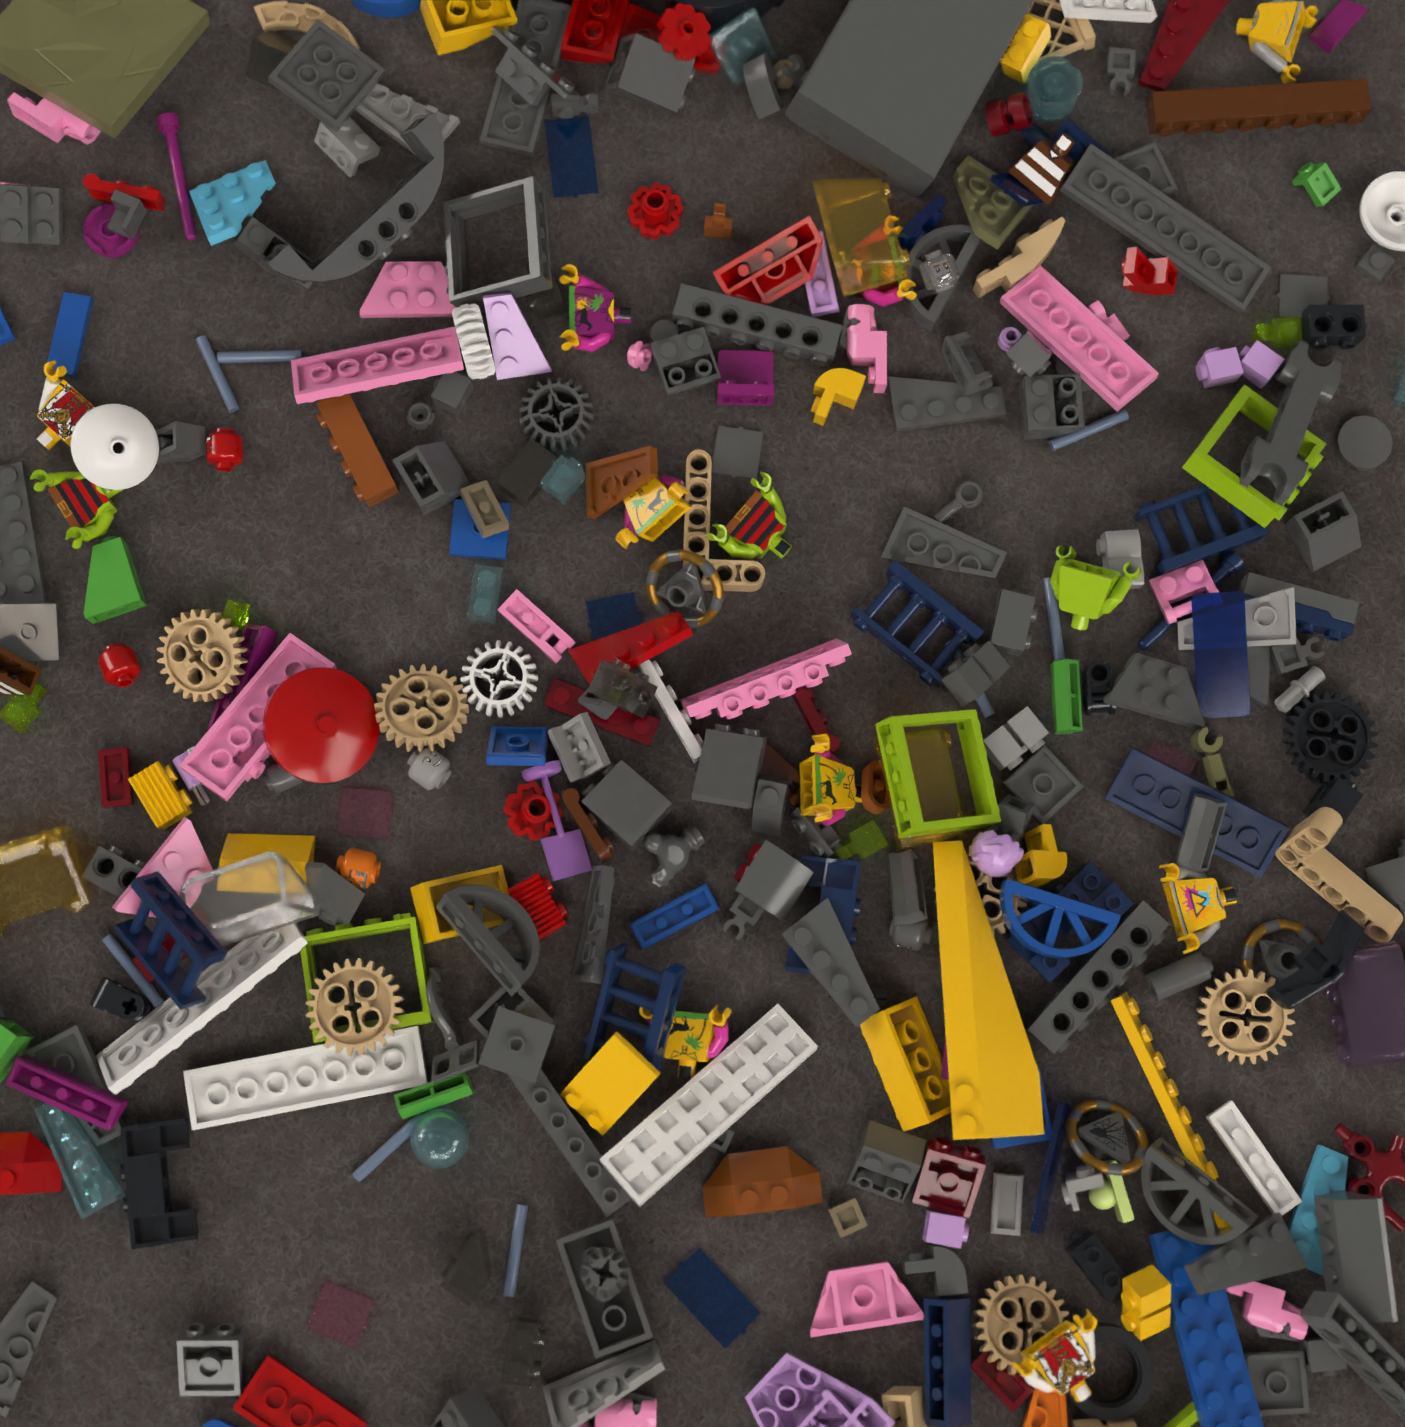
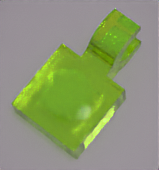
M1300 317L1273 318L1269 324H1257L1256 329L1251 331L1252 341L1271 340L1272 348L1295 347L1300 339H1302Z
M228 599L221 619L230 618L229 627L238 626V631H241L249 619L248 610L250 604L241 600Z
M38 683L35 685L32 695H13L0 711V718L23 734L42 712L35 706L48 690Z
M872 820L849 833L848 837L851 843L837 850L834 855L837 859L848 860L858 853L861 859L864 860L885 848L888 843L875 821Z

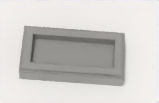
M993 1172L989 1233L1020 1236L1024 1175Z

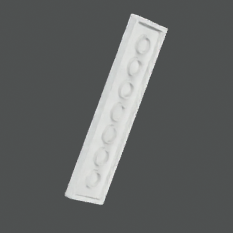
M285 907L229 950L224 961L212 964L201 972L196 985L207 997L205 1002L180 1010L175 1002L168 998L96 1055L107 1087L111 1092L116 1095L124 1088L129 1087L135 1079L148 1069L153 1068L159 1060L172 1050L177 1049L183 1041L196 1031L201 1030L207 1022L220 1012L225 1011L231 1003L244 993L249 992L255 984L268 974L273 973L279 965L297 954L308 943L294 918Z
M419 1026L393 1030L395 1036L385 1034L384 1037L387 1044L383 1045L378 1041L375 1042L377 1047L375 1052H372L366 1046L365 1055L363 1056L359 1054L357 1048H355L352 1056H347L346 1047L338 1054L335 1053V1043L330 1048L324 1047L325 1044L183 1071L192 1130H198L428 1083Z

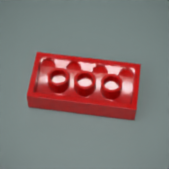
M573 0L560 47L562 59L582 63L613 62L629 0Z

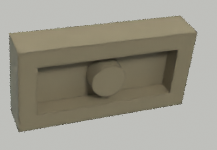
M487 480L460 488V495L482 538L509 530V522Z

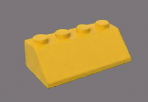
M913 997L874 1013L860 1025L862 1034L868 1044L873 1061L877 1066L884 1088L890 1098L903 1132L931 1123L950 1113L949 1080L941 1078L943 1058L918 997Z

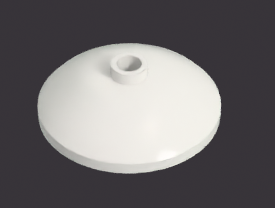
M1401 171L1390 172L1375 179L1367 187L1360 201V218L1368 235L1378 244L1396 251H1405V172ZM1391 216H1396L1398 222L1392 220Z
M105 404L91 409L79 419L71 436V454L77 469L87 480L102 488L122 490L138 485L151 474L158 460L159 441L153 425L141 412L126 405ZM117 442L123 445V450L120 453L113 451V445Z

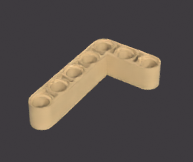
M694 450L687 456L685 488L689 490V493L685 494V501L691 508L685 513L684 550L691 551L689 545L693 542L701 543L704 549L697 552V554L708 560L717 572L726 570L731 574L729 580L722 581L723 591H757L762 587L765 578V569L762 564L757 561L709 559V540L706 535L710 533L712 461L706 451ZM695 461H702L706 467L698 471L692 468L691 465ZM694 488H701L705 491V495L697 498L692 496L690 492ZM694 515H700L705 521L701 525H694L689 519ZM683 560V567L689 562ZM748 571H754L758 573L760 578L756 582H750L746 580L744 575ZM703 573V577L700 579L703 590L713 591L709 578Z
M1319 808L1289 831L1275 853L1277 859L1339 912L1343 909L1365 929L1364 933L1371 939L1379 943H1388L1403 922L1402 913L1324 848L1342 825L1343 819L1332 808Z

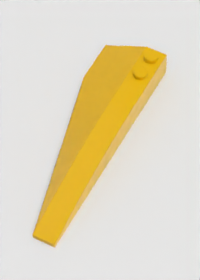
M962 840L933 842L953 1140L1044 1134L1040 1073Z

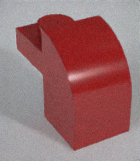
M1138 247L1127 248L1126 258L1122 261L1123 286L1126 289L1149 295H1172L1175 293L1178 271L1169 257L1147 259Z

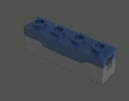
M1251 572L1241 579L1236 603L1294 586L1295 621L1298 632L1304 634H1313L1314 632L1324 634L1325 639L1339 642L1341 639L1344 640L1353 633L1359 602Z

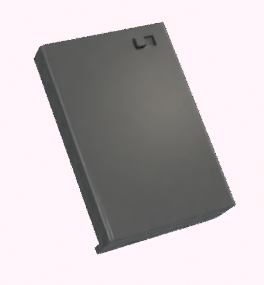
M850 0L786 109L785 115L795 124L913 197H919L935 179L1033 0Z

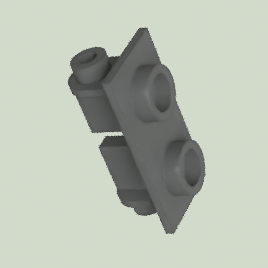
M801 806L797 807L789 815L792 819V826L799 834L803 833L810 842L809 847L817 857L829 858L843 847L840 843L841 838L831 826H826L821 830L818 827L821 822L816 823L814 820L816 816L801 815Z

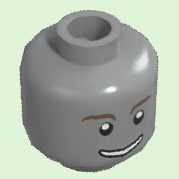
M429 748L423 749L420 753L416 750L407 762L410 765L408 776L426 790L440 789L452 772L449 769V760L436 750L431 751Z

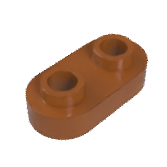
M872 761L862 769L861 800L864 808L873 814H881L891 805V796L884 764L879 761Z

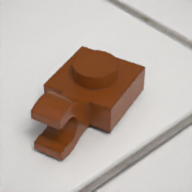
M715 203L714 215L705 216L704 237L731 240L733 219L725 216L726 204Z

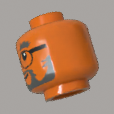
M350 848L345 856L340 855L336 864V872H339L340 876L355 887L362 889L368 888L371 883L376 884L381 869V862L377 861L375 853L358 848Z

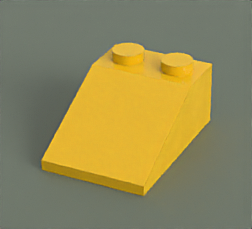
M421 0L420 11L438 55L463 50L494 35L491 32L494 27L505 29V27H510L518 21L510 0Z
M499 865L427 881L411 887L423 943L428 944L460 936L436 908L443 895L450 890L468 885H481L497 889L509 895L503 866ZM483 908L482 922L487 928L499 926L505 922L499 915Z
M616 1032L560 1095L567 1101L569 1106L574 1108L588 1121L592 1128L596 1129L603 1136L661 1073Z

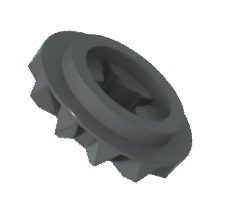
M600 1247L591 1251L584 1258L581 1265L580 1278L587 1291L596 1297L610 1298L621 1292L629 1278V1266L625 1257L619 1251L610 1247ZM608 1259L610 1260L609 1271L618 1277H607L603 1284L599 1285L600 1274L592 1270V1267L596 1269L603 1268Z

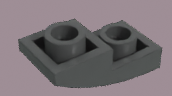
M762 54L742 64L747 90L758 119L760 120L783 109L785 106L773 82L778 78L767 54Z

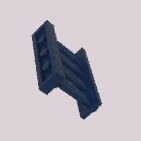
M1241 472L1236 473V475L1240 477ZM1206 485L1159 503H1155L1154 500L1146 502L1139 506V511L1133 516L1135 522L1147 518L1163 555L1161 557L1162 561L1155 567L1158 576L1202 559L1205 561L1227 553L1230 550L1232 551L1259 541L1269 531L1267 527L1264 528L1260 524L1255 526L1254 522L1250 523L1245 513L1229 503L1239 524L1238 533L1229 536L1228 532H1224L1210 500L1209 494L1214 493V491ZM1198 499L1214 535L1212 538L1213 542L1203 545L1202 541L1199 542L1183 504ZM1169 509L1173 510L1188 544L1187 552L1179 555L1177 551L1173 552L1157 515Z
M895 560L886 572V576L889 577V583L864 613L855 607L850 616L853 619L852 623L863 633L866 631L871 633L920 673L918 677L928 686L934 684L938 688L942 684L941 679L944 678L939 674L943 667L963 643L975 644L984 631ZM904 589L911 595V601L890 626L884 630L872 619L897 590ZM925 606L933 613V618L907 648L894 637L919 607L923 608ZM947 624L955 630V636L929 666L917 654L940 626Z
M159 871L134 878L131 888L141 899L139 908L134 919L117 923L113 929L180 1010L205 1002L207 997L197 987L196 983L203 968L224 961L227 951ZM150 910L158 919L153 933L145 924ZM167 931L176 940L170 953L162 945ZM184 951L193 960L188 974L179 965Z
M621 943L610 949L604 960L606 971L592 1027L584 1041V1047H586L584 1058L587 1060L592 1059L607 1043L608 1040L605 1039L608 1024L643 1037L646 1044L644 1051L640 1054L660 1072L686 966L675 963L662 972L625 958L628 944ZM622 970L656 982L657 986L660 987L658 997L653 999L618 985ZM615 997L650 1010V1013L653 1014L651 1024L646 1026L613 1013L612 1008Z

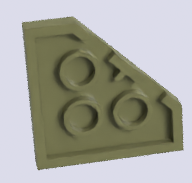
M969 155L957 167L952 176L974 235L997 250L1031 209L1036 200Z

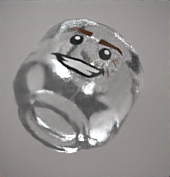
M941 250L925 255L926 261L920 265L919 269L926 289L929 291L934 290L935 294L956 287L955 282L959 280L960 274L953 255L949 253L942 255Z

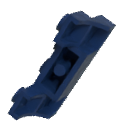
M802 855L800 863L814 872L806 886L820 888L818 905L828 897L849 944L854 945L857 928L852 927L853 916H858L860 911L861 899L856 898L861 862ZM788 944L785 971L813 975Z
M1092 862L1087 863L1066 884L1060 881L1049 891L1050 893L1122 915L1134 904ZM1050 909L1023 923L1021 926L1032 938L1044 944L1054 910ZM1064 913L1053 948H1057L1055 945L1073 929L1067 915ZM1012 934L1005 940L1047 983H1050L1071 963L1067 958H1051L1037 954L1023 946Z

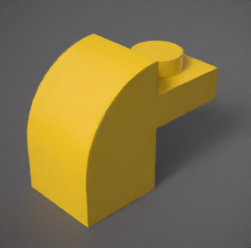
M835 368L823 373L817 379L813 389V394L818 395L811 409V412L815 413L813 422L824 426L833 401L854 409L866 376L845 368Z
M1042 824L1025 833L1024 837L1028 852L1023 854L1022 859L1014 867L1018 883L1037 888L1064 873L1067 866L1066 852H1058L1051 824Z

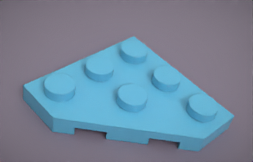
M266 160L252 163L242 170L225 174L220 179L207 184H201L189 191L211 246L237 236L243 228L241 222L246 216L253 215L262 203L260 198L265 190L270 191L276 184Z

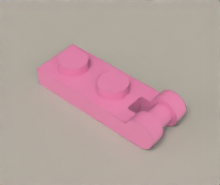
M517 589L497 609L503 617L554 663H557L562 658L561 654L567 648L571 649L575 644V641ZM554 635L559 641L551 647L547 641Z

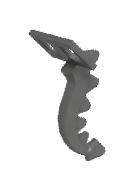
M438 966L429 968L430 975L426 984V996L433 1019L444 1035L445 1048L449 1051L433 1057L431 1080L433 1083L478 1067L480 1046L478 1040L466 1043L462 1039L460 1025L452 1021L450 1010L442 1007L444 1003L443 998L437 994L440 992L437 983H441V968ZM474 1048V1059L462 1065V1055L464 1052ZM450 1058L449 1069L437 1075L438 1063Z

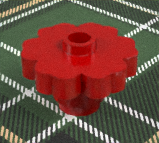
M678 3L673 9L667 8L657 22V27L661 31L658 35V41L665 52H673L674 57L679 61L690 62L696 56H702L711 43V37L707 34L710 30L709 22L703 13H695L693 6L690 4Z
M654 183L650 189L641 186L637 192L632 194V205L627 210L631 227L639 228L642 237H649L652 240L658 239L661 234L669 237L680 227L679 218L683 215V205L679 195H671V188L669 186Z
M535 781L520 784L516 788V793L507 796L503 813L510 817L506 826L513 831L515 836L522 837L526 834L530 841H536L548 837L550 829H555L550 803L546 798L544 788H540ZM552 790L554 800L557 806L559 796ZM557 806V810L561 818L563 810L559 806ZM529 807L536 809V816L530 813Z

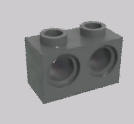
M113 845L109 849L99 846L81 877L120 897L129 886V877L134 873L139 874L146 863L139 859H136L134 863L125 859L124 857L127 853ZM112 859L114 869L111 873L105 874L103 866L106 861Z

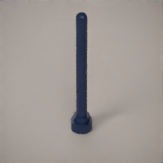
M1231 550L1228 551L1221 558L1219 568L1211 575L1215 586L1226 576L1237 575L1245 567V563L1238 554ZM1204 591L1188 597L1179 605L1205 596L1207 592ZM1164 618L1139 641L1138 647L1141 650H1147L1176 622L1168 624Z

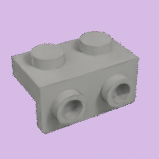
M350 117L337 132L321 121L315 137V143L349 177L356 174L359 164L377 157L381 149Z
M588 712L581 713L562 726L554 727L547 731L570 782L588 778L611 764Z
M1087 1164L1077 1166L1076 1172L1066 1174V1182L1061 1183L1066 1205L1072 1204L1073 1211L1080 1210L1077 1192L1105 1186L1102 1172L1095 1170L1094 1167L1091 1168Z

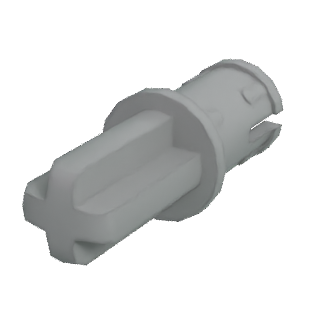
M1312 666L1301 678L1293 680L1290 683V687L1275 700L1274 703L1277 709L1286 713L1300 700L1307 699L1309 692L1326 679L1323 671L1316 666Z

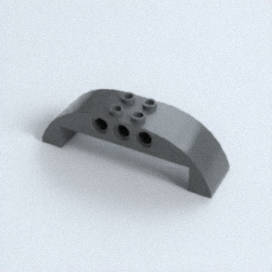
M433 112L419 117L400 134L402 139L421 160L410 173L309 266L287 244L278 246L259 264L263 270L290 280L306 282L328 281L350 276L367 267L373 261L379 258L382 260L393 251L391 245L399 239L403 241L414 231L411 227L426 212L434 200L441 183L444 168V144L438 119ZM399 206L403 209V217L399 214ZM379 225H382L384 229L383 236L378 231ZM359 243L364 247L363 255L358 251Z

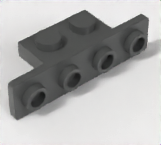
M505 27V29L493 28L491 32L508 47L495 72L531 105L538 106L549 86L562 98L578 101L580 94L574 90L575 85L568 79L560 77L555 73L556 68L551 63L541 60L537 56L538 52L535 48L521 42L518 39L519 34L509 27Z

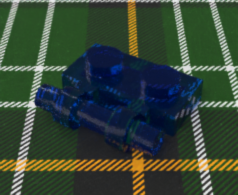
M940 194L901 230L896 240L899 243L896 247L897 254L903 256L907 251H911L924 235L934 230V225L944 216L942 210L947 203Z

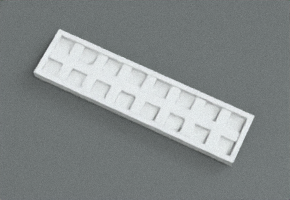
M777 1004L601 1157L600 1162L640 1207L813 1054L818 1046L785 1010Z

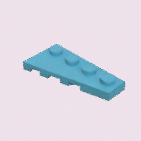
M1317 1145L1299 1194L1302 1202L1294 1207L1287 1228L1307 1267L1306 1269L1322 1275L1323 1264L1321 1249L1318 1243L1319 1232L1315 1216L1314 1196L1345 1190L1348 1156L1322 1145Z

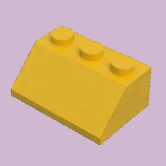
M228 833L219 861L218 889L225 892L309 894L305 866L307 862H314L315 836Z

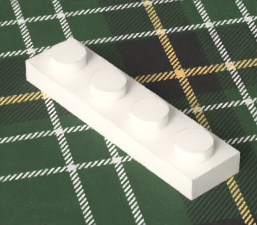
M1059 0L1065 18L1151 23L1157 17L1152 0Z
M650 660L638 665V668L694 763L698 762L703 746L702 738L698 733L693 735L688 727L692 722L685 710L679 711L674 703L678 698L670 685L665 687L660 679L663 676V672L656 660L653 662Z
M1229 1100L1206 1116L1271 1213L1280 1212L1282 1216L1302 1202L1233 1101Z

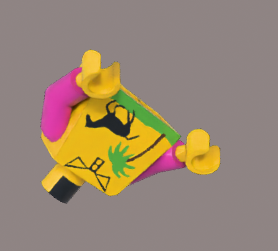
M666 474L660 477L657 476L623 500L626 506L625 527L616 535V541L625 550L631 541L633 543L638 542L637 535L653 542L691 508L682 497L684 494L689 493L683 481Z
M827 734L812 735L815 745H812L810 749L816 755L799 763L801 815L816 816L814 818L816 823L821 822L825 826H830L842 819L847 811L853 809L855 802L862 803L861 786L855 785L854 770L843 765V762L830 752L829 736Z
M715 1005L710 1013L675 1011L664 1057L679 1060L678 1077L692 1079L696 1075L697 1061L711 1062L713 1057L720 1053L729 1039L727 1019L731 1015L730 1008H726L723 1014L718 1012V1005ZM640 1007V1015L647 1019L648 1025H650L653 1014L650 1013V1010Z

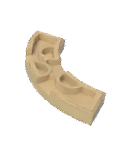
M273 1L253 6L264 33L277 30H295L306 33L319 19L359 49L355 38L345 25L321 8L307 3L303 5L288 3V1Z

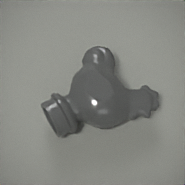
M692 824L687 828L683 827L682 834L679 836L671 833L660 835L657 832H650L644 836L642 843L645 849L654 853L659 863L657 870L651 873L652 884H656L657 887L668 885L669 880L688 865L691 849L697 851L700 846L705 844L701 833L695 825Z

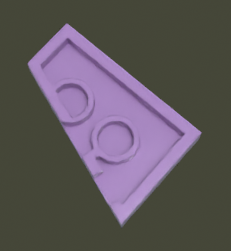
M504 292L484 295L483 301L497 380L552 372L512 293Z

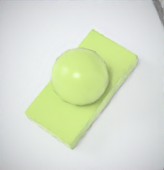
M1114 1160L1104 1161V1162L1117 1163V1164H1118V1162H1116V1161H1114ZM1103 1173L1105 1186L1089 1189L1091 1204L1100 1210H1108L1114 1207L1117 1221L1122 1223L1133 1221L1134 1215L1122 1175L1116 1176Z

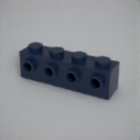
M956 1296L924 1298L925 1424L957 1427L971 1424L970 1298Z

